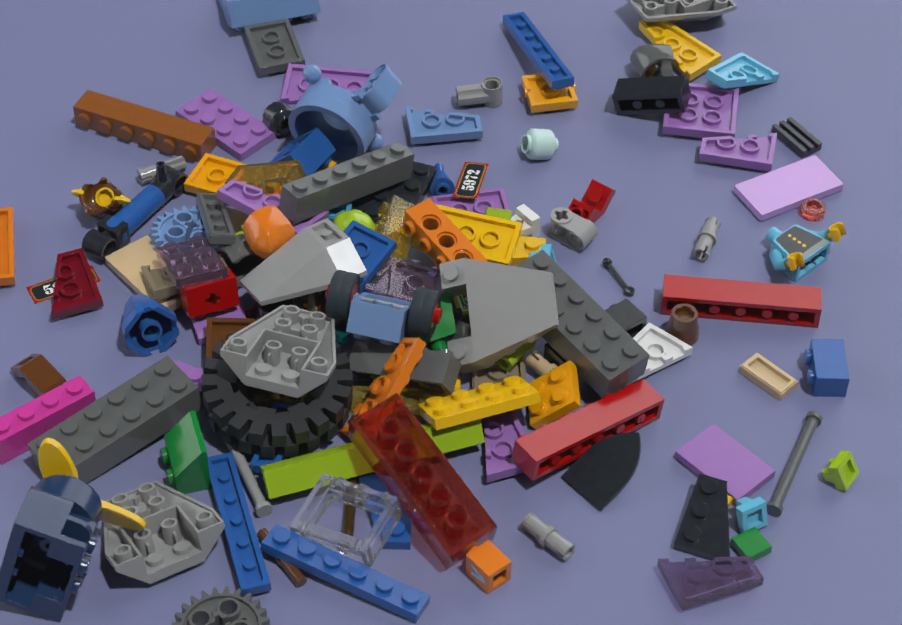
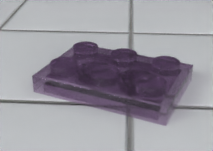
M195 236L188 241L179 243L168 242L156 248L157 258L176 289L228 278L227 267L212 245L209 244L206 237Z

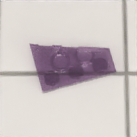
M751 556L715 557L713 561H696V558H685L684 562H669V559H658L657 564L682 611L762 586L764 580Z

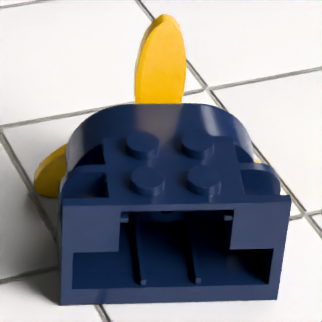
M45 438L38 450V463L43 479L35 487H30L14 521L0 569V601L61 622L71 594L77 595L83 574L86 573L92 558L87 553L92 555L98 537L94 535L99 520L131 530H144L146 522L140 516L126 509L101 500L97 492L90 485L78 478L77 469L65 448L58 441Z

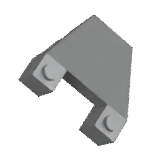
M467 258L439 264L442 290L455 296L467 294L471 336L447 341L448 350L453 352L456 359L461 363L459 372L468 373L487 369L496 364L495 361L505 355L509 356L516 352V349L525 343H531L559 326L553 273Z

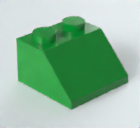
M195 410L189 411L164 436L166 447L161 448L164 465H170V469H166L169 485H175L176 490L183 494L211 489L207 450Z

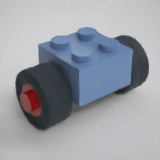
M344 270L335 271L326 289V315L331 318L348 321L346 332L354 333L353 337L362 340H369L370 337L380 339L381 344L395 346L396 343H400L403 338L409 335L420 336L426 339H430L433 336L436 326L440 323L442 317L441 292L418 287L412 302L367 292L359 295L360 275Z

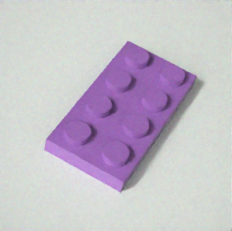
M211 88L175 111L177 117L213 127L215 129L216 145L240 161H243L276 139L275 133L266 124Z

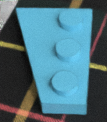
M741 52L708 69L705 78L710 80L714 86L727 89L777 82L780 74Z

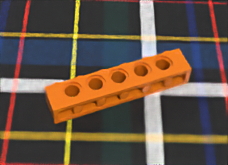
M430 198L405 210L402 226L405 233L419 244L421 251L429 255L439 270L440 263L461 258L488 262Z

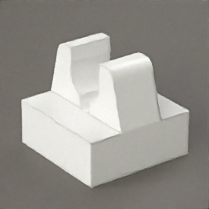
M525 204L517 207L516 214L511 220L522 223L520 236H539L540 216Z

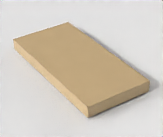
M148 235L104 257L106 265L137 294L143 293L152 299L154 297L142 275L141 266L150 265L151 269L164 268L166 263H174V266H181L175 259L169 261L168 255L160 256V251L154 250V245H151V238ZM180 294L173 295L167 299L156 300L173 311L181 307Z

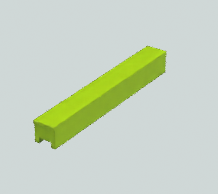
M481 419L437 431L429 423H424L378 435L376 439L367 438L260 466V470L264 479L265 493L269 499L485 443Z

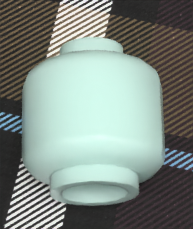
M532 128L521 139V150L531 160H549L553 157L554 152H557L559 146L558 139L555 138L554 133L549 129Z

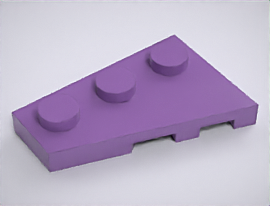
M769 133L768 137L757 138L756 134L747 135L745 139H735L732 136L702 138L698 161L771 171L777 133Z

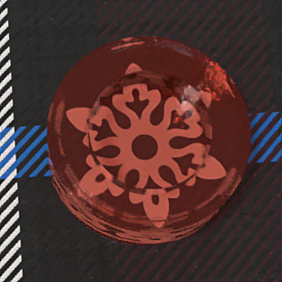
M811 198L802 202L800 214L805 220L817 222L825 217L826 205L821 200Z

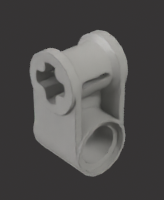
M554 208L550 213L552 224L548 228L549 236L567 245L574 251L581 252L598 234V230L593 222L580 217L567 208Z

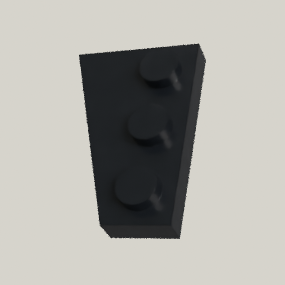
M699 473L674 542L675 550L730 566L727 481Z

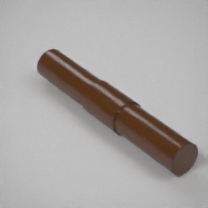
M266 528L258 531L257 537L262 542L269 532ZM273 556L298 587L303 586L307 582L306 577L297 567Z

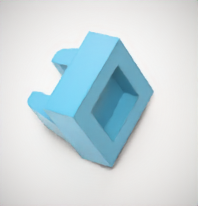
M760 496L753 500L743 497L735 501L737 505V528L740 533L756 527L758 530L768 525L766 501Z

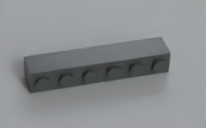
M398 141L284 184L281 189L279 210L292 222L298 223L411 178L415 154Z

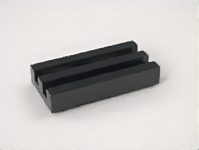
M792 117L787 118V122L784 120L780 121L779 126L777 124L772 125L771 132L777 133V137L802 158L821 150L822 142Z

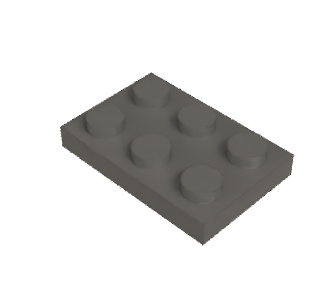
M289 19L244 26V34L260 75L287 71L289 63L305 65L304 56Z

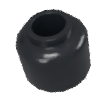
M273 102L265 109L263 122L276 136H287L291 134L288 119L293 109L284 102Z

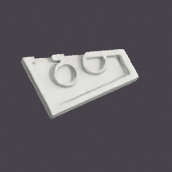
M649 322L633 337L650 355L645 373L633 382L692 355L693 347Z

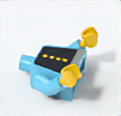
M842 222L834 223L829 226V230L821 232L807 230L799 225H793L784 232L776 227H772L767 232L766 239L771 242L769 257L774 270L777 272L783 271L796 283L827 261L831 242H839L842 238L841 236L847 233Z

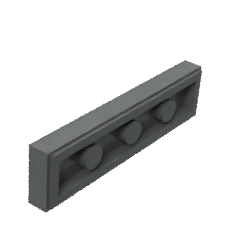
M198 193L196 203L209 244H235L236 235L225 203L216 198V193Z

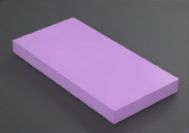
M816 155L736 184L734 185L733 192L760 221L842 191L844 184Z

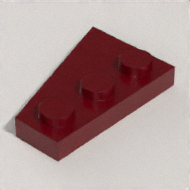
M83 248L57 254L56 281L53 290L54 300L51 308L52 320L104 306L102 296Z

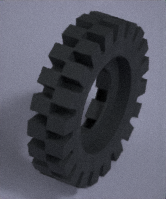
M236 330L235 332H233V333H231L230 335H228V336H227V340H228V338H229L231 335H233V334H235L236 332H238V330ZM335 341L336 368L328 381L309 391L303 402L287 408V411L277 412V409L257 407L252 403L247 393L248 386L242 383L221 357L220 349L224 343L219 342L212 349V358L207 357L203 366L204 374H202L203 408L205 416H208L209 425L214 432L220 431L221 439L228 445L232 446L238 441L239 451L252 455L257 445L261 447V457L275 458L277 447H283L285 458L299 456L298 444H302L308 453L320 448V437L327 442L337 435V426L344 427L349 418V411L352 408L353 377L350 361L346 353H340V345Z

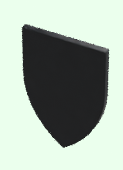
M620 433L598 441L574 462L562 475V478L602 511L627 485L636 471L641 454L640 433Z

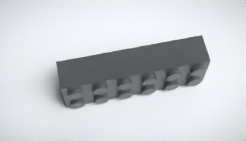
M544 250L516 265V267L553 273L559 326L541 337L566 362L571 360L577 366V373L602 398L607 394L619 391L645 373L650 355Z
M167 355L27 443L34 464L39 468L38 450L42 441L45 438L54 439L68 452L77 469L78 478L88 483L172 429L189 411L195 410L197 413L202 410L203 403L199 387Z

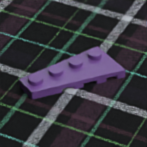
M288 64L281 102L286 104L298 103L310 84L304 80L302 74L303 69L307 65ZM318 66L322 72V78L328 77L332 81L331 85L349 91L362 88L373 72L369 70Z
M232 179L217 189L216 198L249 216L255 210L268 205H274L279 209L281 195L263 194V189ZM329 211L298 223L292 222L288 217L286 218L295 229L296 235L303 228L328 218Z

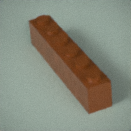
M87 90L73 106L75 123L78 126L172 155L183 156L185 159L198 163L205 153L210 154L216 147L215 129L213 127L91 90Z

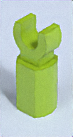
M536 340L531 343L527 342L517 348V351L513 354L500 358L496 361L497 365L506 371H510L525 355L527 350L535 347Z

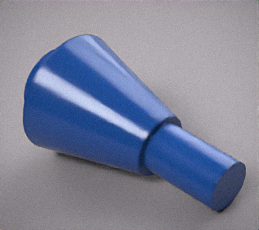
M435 164L437 168L430 186L431 194L433 196L453 194L455 186L445 173L443 164Z

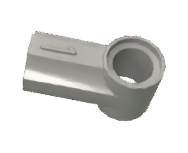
M489 76L478 84L456 86L458 107L483 104L489 108L500 106L503 103L502 80L496 76Z

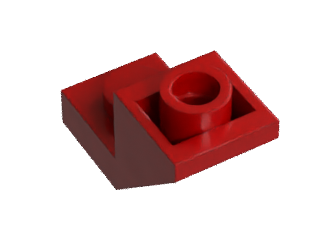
M592 179L582 200L573 198L568 209L594 223L606 212L616 191Z

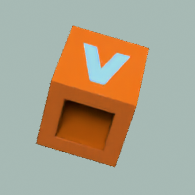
M487 540L479 546H474L466 554L465 572L487 594H490L511 579V561L494 544Z

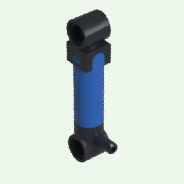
M163 161L157 162L154 180L114 216L107 214L97 223V230L91 229L86 233L82 241L84 252L105 262L104 257L130 243V235L173 195L179 197L185 192L184 182L188 175L166 165Z

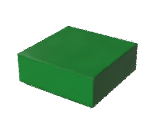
M756 527L731 538V546L747 564L771 553V544Z

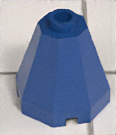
M143 293L131 296L125 304L122 320V329L127 348L144 357L151 356L152 353L150 351L158 349L159 353L167 351L179 336V329L176 323L177 317L174 311Z

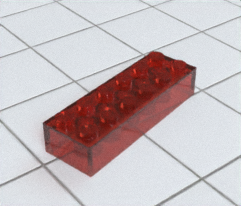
M397 393L350 420L348 437L446 570L464 559L469 550L474 546H479L487 540L492 541L494 539L498 526Z

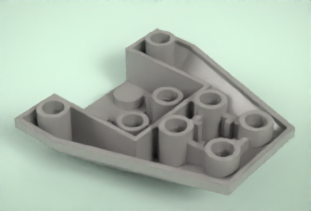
M626 0L646 22L706 21L734 11L737 8V5L732 0Z
M326 218L303 228L242 278L240 283L261 306L326 290L336 270L357 273L360 275V278L368 275L350 237Z
M281 305L231 335L220 349V355L244 385L299 398L328 381L336 368L335 320L323 312L303 310L295 305Z
M156 480L143 483L138 488L126 493L116 494L111 499L106 500L108 503L117 505L140 516L145 520L146 526L144 530H131L104 522L105 555L116 572L152 584L204 562L225 528V523L212 507Z

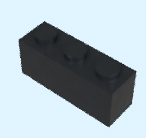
M687 75L618 78L612 99L617 115L686 112L691 97V90Z

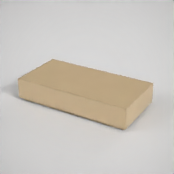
M759 353L754 354L739 367V373L779 401L798 386V380Z

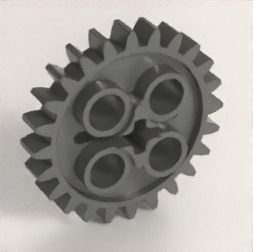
M214 587L212 595L208 596L203 590L201 591V599L191 596V606L182 604V613H175L176 622L172 623V625H270V619L267 617L266 608H261L259 599L252 602L251 593L241 597V589L239 588L234 594H230L229 587H225L223 593H219L217 588Z

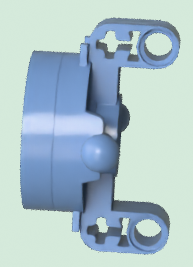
M387 64L378 66L371 73L362 88L349 91L331 85L332 81L328 77L322 78V72L317 65H307L303 69L302 74L304 80L310 84L288 119L289 129L294 139L319 127L336 149L330 156V159L337 164L364 155L367 149L374 151L382 148L384 140L377 133L376 121L381 119L379 113L390 105L402 85V81Z

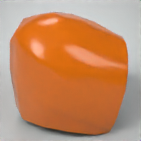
M274 205L264 206L255 210L249 215L243 225V233L251 251L262 259L268 258L295 236V229L289 220Z

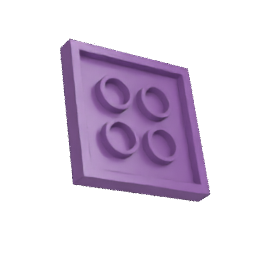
M689 83L691 97L686 112L664 114L662 134L696 138L732 136L735 138L739 88L723 89L713 85Z

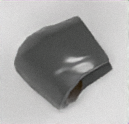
M647 44L639 46L632 51L630 60L639 77L674 76L671 61H674V55L671 45Z
M244 234L236 236L235 244L221 245L214 250V258H223L227 267L236 276L237 287H242L240 280L264 261V259L251 251Z

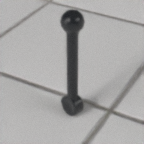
M609 257L604 258L602 261L603 266L608 267L622 285L624 295L632 297L635 289L632 286H628L612 265V259Z

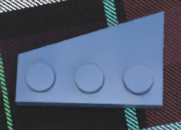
M405 106V116L411 145L483 138V129L479 115L456 112L443 115L435 114V110L432 109L419 112L413 111V107Z

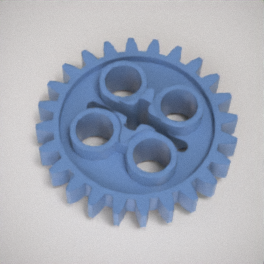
M195 205L191 209L182 206L180 211L173 208V213L164 211V217L157 216V221L152 222L151 245H154L155 251H160V256L168 255L169 261L178 258V263H182L184 260H187L189 263L193 260L212 259L214 250L222 245L209 244L199 210L196 209Z

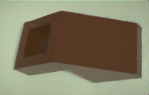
M31 354L11 367L15 377L26 379L35 396L47 393L67 382L42 354Z

